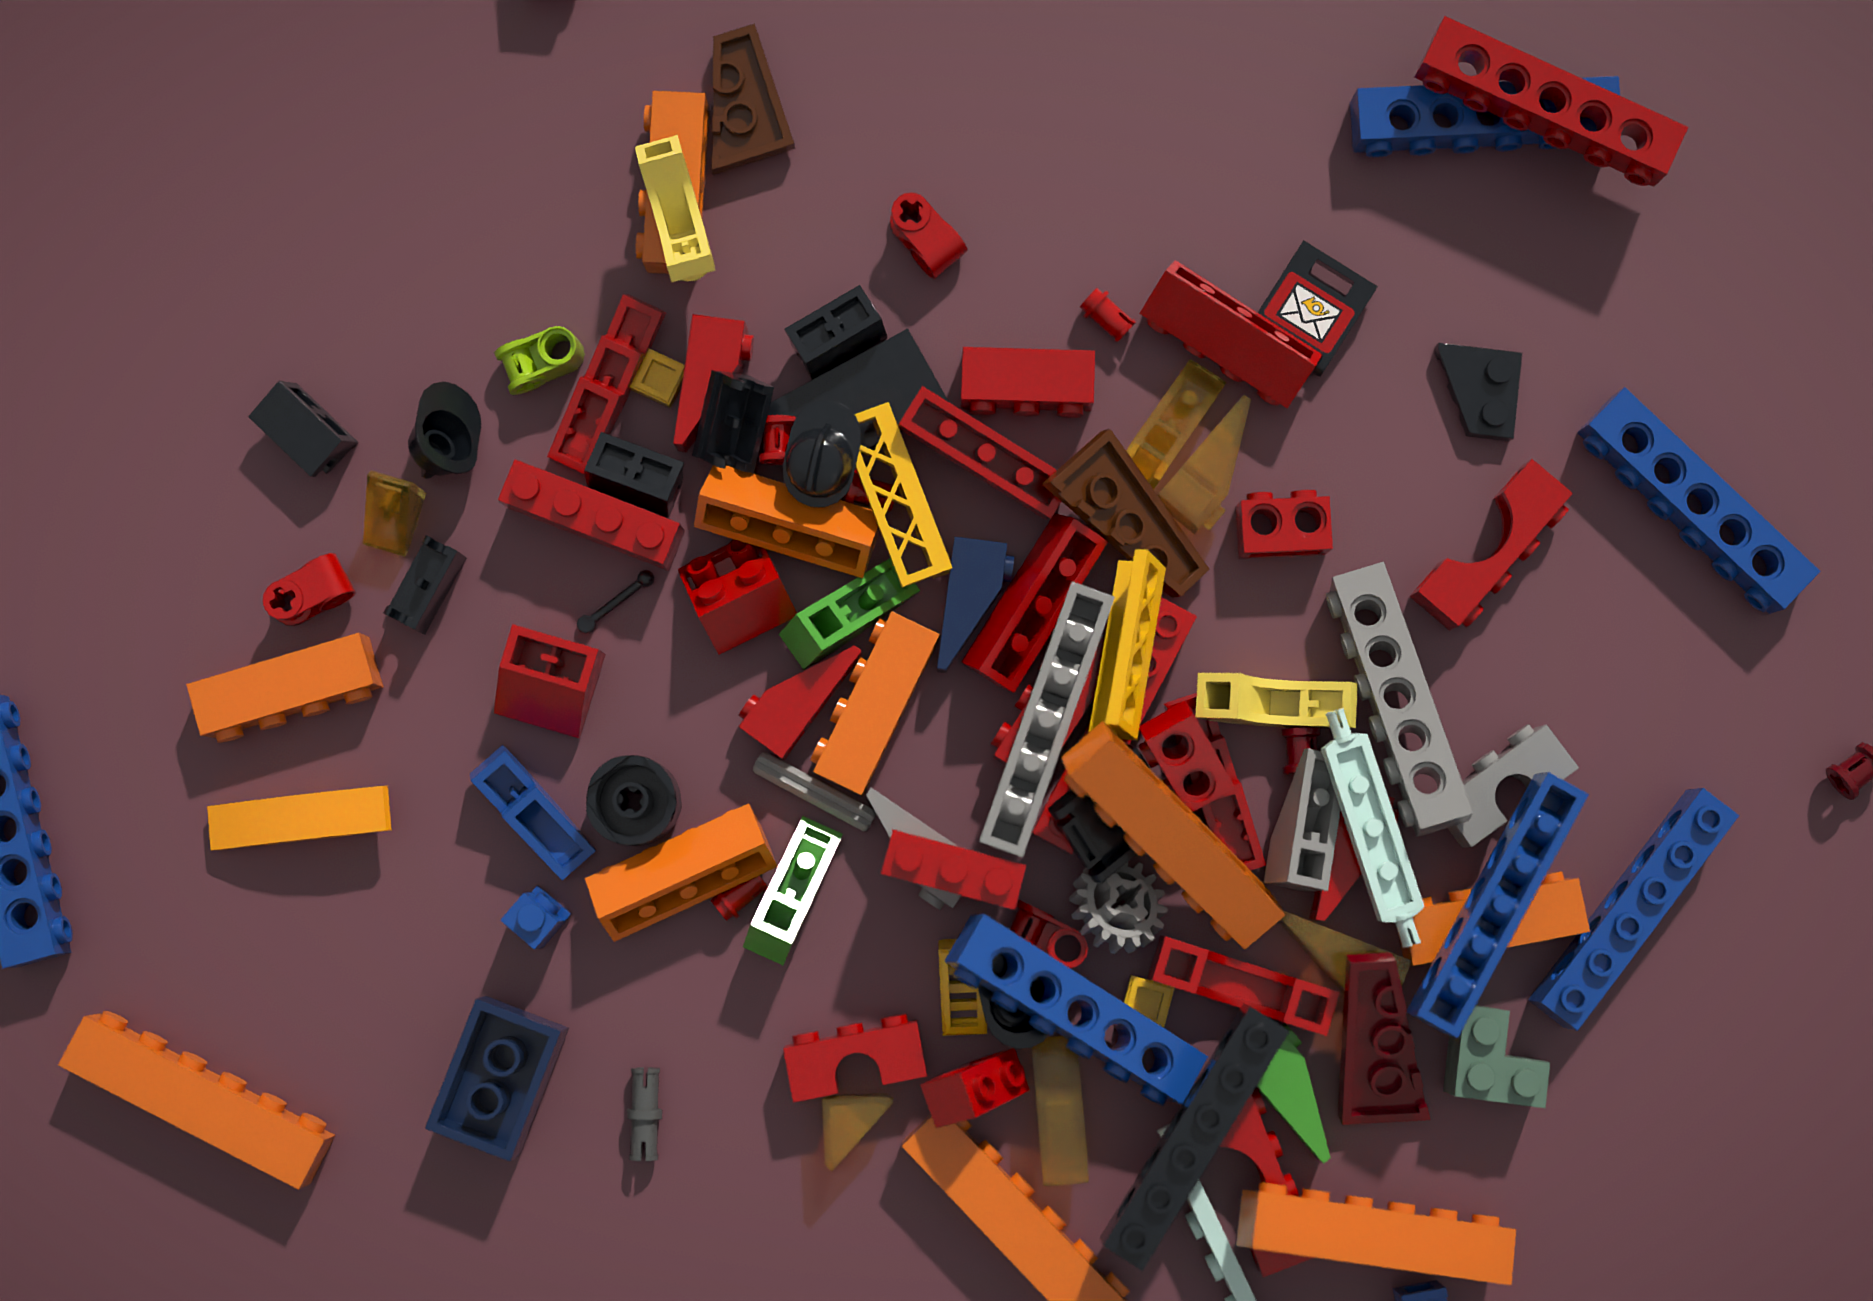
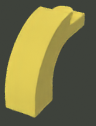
M678 135L636 146L638 164L659 231L671 282L679 280L695 281L705 276L706 273L715 271L714 260Z
M1198 673L1195 717L1210 721L1255 726L1330 728L1325 714L1344 708L1349 728H1356L1358 684L1354 682L1275 680L1252 677L1241 673Z

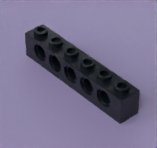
M1243 1003L1192 1086L1184 1103L1179 1107L1101 1234L1100 1240L1105 1248L1141 1271L1144 1270L1289 1034V1030Z

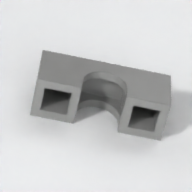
M1529 724L1523 726L1507 738L1511 744L1508 748L1498 755L1494 750H1491L1471 765L1475 772L1462 782L1473 810V815L1468 822L1448 828L1462 848L1473 847L1508 821L1499 810L1495 801L1496 788L1502 779L1507 776L1514 777L1520 780L1527 788L1534 774L1550 772L1564 780L1579 768L1547 724L1535 727L1534 729Z

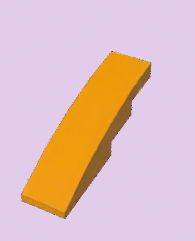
M388 786L346 789L207 806L211 851L305 840H320L392 830Z

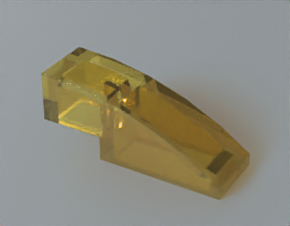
M1063 1036L1046 1037L1043 1042L1031 1048L1043 1187L1089 1183L1079 1058L1077 1054L1066 1047L1069 1040Z

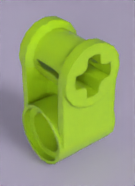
M560 326L549 327L529 337L506 343L494 352L496 359L502 361L510 380L508 390L512 395L532 391L548 381L574 372L583 363L585 355L580 341L571 331ZM560 341H569L571 347L567 356L562 359H552V349L555 344Z

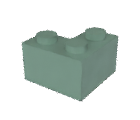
M1475 1005L1459 1037L1449 1036L1443 1092L1456 1097L1545 1108L1550 1063L1535 1058L1506 1055L1510 1011Z

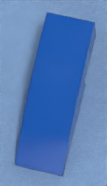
M504 745L500 746L470 773V781L498 809L502 818L562 881L596 851L564 811Z

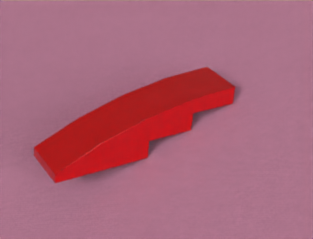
M629 294L622 295L607 334L601 336L585 376L579 378L547 457L585 474L584 469L600 433L603 432L610 435L631 392L630 385L648 349L652 347L666 315L665 311Z
M1197 692L1163 703L1165 711L1185 700L1193 714L1196 715ZM1196 718L1236 787L1199 808L1201 820L1250 870L1266 866L1243 787L1237 779L1225 737L1221 735L1218 722ZM1173 734L1176 745H1178L1182 735ZM1194 771L1187 775L1189 784L1199 781L1203 772Z

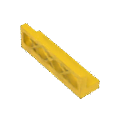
M889 402L854 414L859 424L872 420L879 437L874 451L860 445L856 470L901 587L904 588L930 577L935 579L950 573L952 569L951 562ZM881 447H883L886 456L879 453ZM861 453L871 457L867 468ZM876 459L890 465L895 478V483L890 492L872 484L869 474ZM897 488L899 489L902 498L895 495ZM877 494L887 498L883 509ZM892 501L905 506L911 524L906 534L888 526L885 515ZM913 530H915L918 539L911 536ZM893 536H896L903 540L899 551L897 549ZM908 542L922 548L929 566L907 575L901 559Z
M1135 549L1133 561L1118 560L1112 594L1115 598L1108 617L1089 732L1103 721L1120 739L1137 740L1166 571V568L1149 550Z

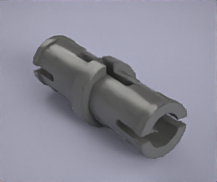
M644 1067L631 1068L632 1108L627 1109V1119L631 1120L629 1160L641 1161L642 1142H645V1161L658 1160V1119H662V1109L658 1108L660 1068L648 1067L647 1086H644Z

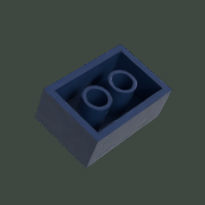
M488 996L476 998L425 1129L507 1161H512L518 1157L569 1028Z

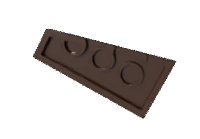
M1111 429L1099 432L1042 483L1045 488L1129 561H1133L1135 549L1149 550L1166 568L1163 590L1172 598L1181 597L1210 570Z

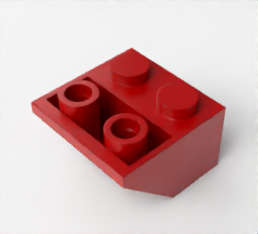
M733 539L729 544L705 556L696 557L689 564L677 569L698 618L718 655L791 620L797 614L764 548Z
M512 624L499 665L494 714L580 739L606 654L593 647Z

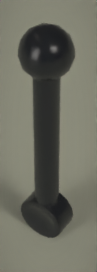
M649 570L641 571L635 582L591 616H581L577 621L578 629L583 633H591L595 629L598 620L641 587L651 586L654 582L653 573Z

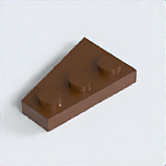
M755 23L713 36V175L795 149V144Z

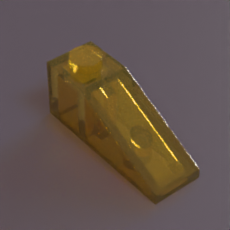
M1192 359L1188 361L1126 450L1153 490L1159 484L1227 383Z
M1245 394L1158 494V497L1170 514L1193 534L1202 525L1210 530L1226 512L1220 504L1229 492L1251 399Z
M1284 911L1286 916L1278 921L1342 993H1344L1347 954L1390 953ZM1392 953L1397 963L1402 986L1412 960Z

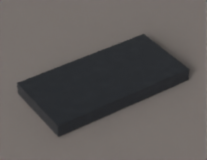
M907 328L772 401L768 415L797 417L806 406L820 400L836 401L847 406L853 414L889 402L898 425L922 386L944 400L948 401ZM870 420L859 424L861 428V445L869 449L875 448L879 437L873 421ZM780 433L778 439V448L780 446Z

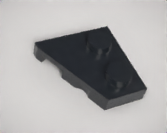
M1438 343L1435 346L1434 353L1437 360H1441L1449 381L1447 387L1451 398L1460 410L1459 419L1465 435L1468 437L1511 441L1514 438L1522 353Z

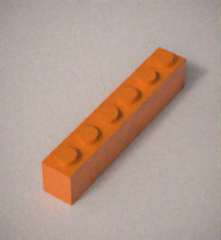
M1103 721L1061 757L1068 772L1064 779L1070 788L1081 798L1088 794L1097 803L1094 809L1102 820L1111 828L1118 824L1126 832L1123 837L1128 845L1141 857L1147 853L1155 861L1153 864L1154 869L1168 885H1172L1176 881L1184 889L1181 894L1185 901L1198 914L1205 910L1212 917L1210 924L1225 941L1228 942L1233 938L1245 950L1286 916L1275 895Z
M103 1011L102 1014L87 1015L82 1018L58 1066L298 1190L311 1184L336 1136L325 1130L327 1124L323 1120L307 1113H302L301 1116H298L286 1110L287 1103L279 1097L266 1092L259 1096L245 1089L247 1082L236 1075L222 1072L220 1076L206 1069L205 1067L208 1062L203 1058L185 1051L181 1055L166 1048L167 1040L148 1031H143L140 1035L127 1028L128 1021L115 1013Z
M930 1113L902 1141L903 1149L1048 1301H1128L1125 1297L1130 1293V1290L1112 1271L1106 1277L1093 1264L1098 1257L1090 1247L1080 1238L1073 1243L1062 1231L1067 1225L1049 1205L1042 1210L1030 1198L1035 1191L1018 1172L1010 1177L999 1165L1004 1159L1001 1154L986 1139L979 1144L967 1132L972 1126L968 1120L936 1128Z
M1259 1182L1258 1191L1242 1190L1236 1246L1512 1285L1516 1229L1499 1227V1217L1472 1214L1471 1222L1457 1221L1458 1211L1430 1208L1429 1216L1416 1215V1205L1388 1201L1387 1210L1372 1208L1373 1199L1345 1195V1204L1329 1202L1330 1192L1302 1189L1301 1198L1286 1195L1287 1186Z

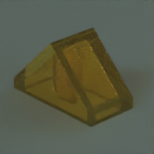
M370 470L367 475L363 545L405 557L412 541L426 492L413 482Z
M888 1093L823 1097L826 1167L831 1171L836 1168L893 1104L894 1098Z

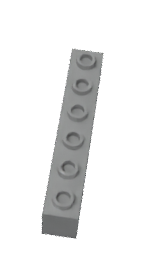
M1384 561L1332 577L1331 592L1325 594L1327 605L1332 618L1340 617L1345 633L1340 634L1341 645L1347 660L1354 658L1359 674L1354 675V681L1358 684L1357 692L1362 701L1369 700L1374 716L1368 717L1370 729L1376 743L1381 741L1384 743L1388 758L1383 759V765L1390 784L1398 783L1403 800L1398 801V808L1405 827L1413 826L1416 837L1468 822L1473 815V810ZM1362 609H1368L1377 615L1379 621L1374 625L1366 626L1356 620L1355 613ZM1375 650H1384L1391 655L1393 663L1387 667L1376 666L1371 662L1369 654ZM1398 691L1406 697L1408 705L1401 709L1391 708L1386 704L1383 696L1387 692ZM1403 733H1414L1421 739L1422 748L1417 751H1408L1400 745L1398 737ZM1421 774L1431 776L1436 781L1437 791L1431 794L1419 792L1414 786L1413 778Z
M1071 582L979 842L1023 857L1111 610L1114 596Z

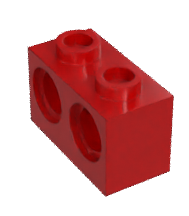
M1297 490L1290 492V498L1273 499L1272 492L1246 494L1247 500H1241L1235 507L1238 559L1326 555L1333 549L1330 496L1317 497V490ZM1306 512L1312 515L1316 522L1315 531L1305 533L1299 530L1295 524L1296 513ZM1255 514L1267 516L1272 523L1271 533L1267 535L1256 533L1251 526V517Z
M1185 700L1139 726L1145 741L1139 744L1138 747L1152 769L1160 765L1166 775V778L1161 781L1192 812L1236 788ZM1173 734L1182 735L1180 743L1175 747H1162L1164 740L1168 736ZM1194 771L1203 772L1202 777L1196 783H1183L1189 773Z
M1015 1048L976 1058L920 1085L936 1128L976 1118L1030 1090Z

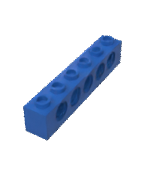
M1619 76L1582 78L1620 95ZM1508 81L1499 82L1500 88L1505 93L1517 94L1516 88L1512 83ZM1424 85L1357 88L1350 101L1353 153L1366 152L1368 157H1384L1392 154V151L1409 150L1411 155H1427L1435 152L1436 149L1452 148L1454 153H1470L1484 146H1496L1497 151H1513L1526 144H1539L1541 149H1556L1547 144L1543 136L1528 129L1525 131L1513 129L1504 123L1502 117L1488 111L1485 113H1488L1493 118L1494 125H1483L1477 119V111L1465 106L1462 99L1449 93H1435ZM1539 99L1540 105L1545 111L1557 113L1553 102L1548 99ZM1433 115H1445L1450 120L1451 127L1442 128L1438 126L1433 120ZM1389 117H1402L1407 122L1408 129L1398 130L1394 128L1390 123ZM1580 117V122L1586 130L1597 131L1596 125L1591 119Z
M1626 387L1614 394L1577 432L1584 439V447L1598 459L1604 458L1616 469L1615 475L1618 480L1626 487L1633 490L1637 489L1649 500L1647 505L1650 510L1663 520L1669 519L1680 529L1679 535L1681 539L1691 548L1697 551L1701 549L1713 561V569L1728 581L1734 580L1745 591V599L1761 612L1766 611L1769 614L1784 610L1821 572ZM1623 434H1629L1636 439L1638 444L1636 453H1631L1624 448L1622 444ZM1656 464L1665 466L1669 471L1670 480L1668 484L1662 483L1656 478L1654 473ZM1689 494L1695 495L1701 501L1702 511L1700 514H1695L1688 508L1687 497ZM1722 524L1728 526L1733 531L1734 542L1732 545L1726 544L1720 537L1719 530ZM1754 555L1760 556L1766 563V573L1764 576L1759 575L1753 569L1752 559Z
M0 695V775L6 781V790L0 796V961L2 969L22 967L72 953L69 942L73 939L70 922L62 915L59 899L62 897L61 883L58 876L52 873L48 858L52 852L51 842L46 831L41 829L38 812L41 811V800L37 790L31 787L27 770L31 767L30 755L25 745L21 744L17 727L20 726V714L15 703L10 701L9 696ZM12 818L16 823L17 831L13 839L9 841L4 835V826ZM20 861L27 867V877L21 884L16 881L14 876L15 867ZM31 904L38 912V919L33 927L27 925L24 917L27 907Z
M1550 772L1534 774L1406 1013L1445 1035L1455 1038L1459 1037L1589 794Z
M1704 788L1686 790L1588 919L1590 932L1575 936L1528 1000L1563 1028L1578 1031L1740 815Z
M985 914L970 915L944 961L956 969L953 973L956 979L974 989H977L979 984L993 992L991 1000L1013 1013H1015L1017 1008L1031 1016L1028 1022L1031 1026L1049 1036H1053L1054 1032H1057L1069 1040L1066 1044L1069 1050L1090 1060L1092 1055L1106 1063L1103 1071L1124 1083H1127L1130 1078L1142 1086L1140 1091L1142 1096L1160 1106H1164L1166 1101L1183 1104L1208 1058L1207 1055ZM999 953L1007 961V970L1001 978H997L992 971V961ZM1038 977L1044 984V994L1039 1001L1035 1002L1030 995V985ZM1076 1001L1081 1008V1017L1075 1025H1072L1068 1019L1067 1011L1071 1003ZM1111 1025H1114L1118 1032V1040L1112 1048H1109L1105 1042V1033ZM1150 1048L1154 1053L1155 1060L1152 1068L1146 1071L1142 1065V1057L1144 1052Z

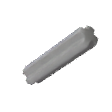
M762 752L753 766L755 774L861 831H867L875 818L876 812L873 809L767 752Z

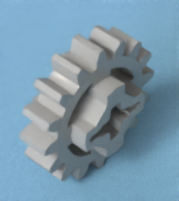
M1128 862L1125 863L1115 873L1100 883H1096L1091 879L1088 874L1090 869L1085 868L1082 871L1083 873L1073 883L1077 890L1069 897L1070 902L1079 905V908L1071 916L1075 920L1083 919L1085 925L1080 931L1082 936L1092 932L1095 935L1094 946L1098 948L1106 941L1109 943L1110 953L1113 954L1123 946L1128 954L1133 953L1138 947L1142 946L1144 948L1155 939L1154 935L1164 927V924L1159 919L1167 913L1168 908L1157 902L1165 895L1164 890L1153 889L1151 884L1157 878L1154 874L1145 878L1141 874L1143 864L1140 862L1133 868L1128 867ZM1125 900L1122 906L1119 905L1115 909L1111 908L1115 903L1118 904L1120 901Z

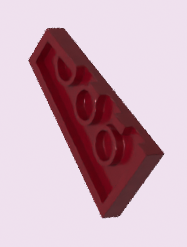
M1391 952L1346 955L1338 1117L1342 1125L1431 1120L1422 1088L1424 1087L1421 1073L1415 1057L1413 1036L1408 1025L1407 1009L1398 967Z

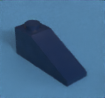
M954 536L951 559L952 569L949 575L937 672L946 673L1001 593L1002 582H1011L1014 556L1006 555L1007 543Z

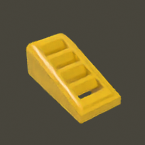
M957 939L939 940L938 953L943 1036L987 1034V1023L978 987L974 989L959 980L949 981V975H953L956 969L944 961ZM976 992L977 998L950 999V993ZM977 1010L978 1017L951 1018V1011Z

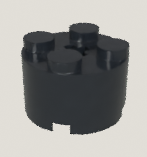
M618 756L607 761L596 770L588 785L586 797L588 818L600 835L617 844L644 846L662 839L674 827L682 809L681 793L674 776L660 763L643 756ZM629 791L643 794V798L639 801L642 806L639 811L631 808L626 810L625 805L629 802L626 794Z

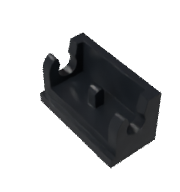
M860 285L784 329L796 355L801 358L812 380L888 338L882 318Z
M712 370L692 456L701 458L720 468L725 469L727 464L743 472L754 473L774 387L749 375Z
M278 381L248 416L310 477H316L322 470L326 474L329 473L349 450L358 443L351 434L297 383Z
M601 432L584 469L588 488L669 518L673 509L675 491L682 486L684 462Z
M427 535L423 538L422 546L390 605H387L383 612L385 615L424 635L467 558L457 550L445 546Z

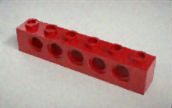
M1444 16L1436 29L1414 78L1423 81V85L1430 91L1439 94L1449 93L1463 100L1465 106L1474 111L1491 112L1502 117L1504 123L1513 129L1521 131L1528 129L1543 136L1547 144L1559 149L1569 148L1584 155L1583 157L1588 163L1602 168L1609 166L1624 173V177L1631 183L1640 186L1650 185L1654 187L1668 174L1688 130V126L1447 16ZM1466 62L1471 64L1475 68L1477 75L1469 76L1464 74L1460 70L1458 63ZM1504 80L1512 83L1516 88L1517 94L1505 93L1500 88L1499 81ZM1539 99H1548L1553 102L1557 113L1545 111L1541 107ZM1580 117L1591 119L1595 123L1597 131L1586 130L1580 122ZM1621 136L1631 137L1637 145V150L1626 148L1621 141Z
M1162 597L1140 724L1197 618L1196 615ZM1090 721L1086 726L1080 740L1083 739L1089 733ZM1121 739L1125 744L1129 745L1132 741L1129 739ZM1065 767L1040 813L1031 835L1070 855L1074 850L1057 825L1059 820L1053 819L1048 811V808L1071 789L1064 779L1068 774Z

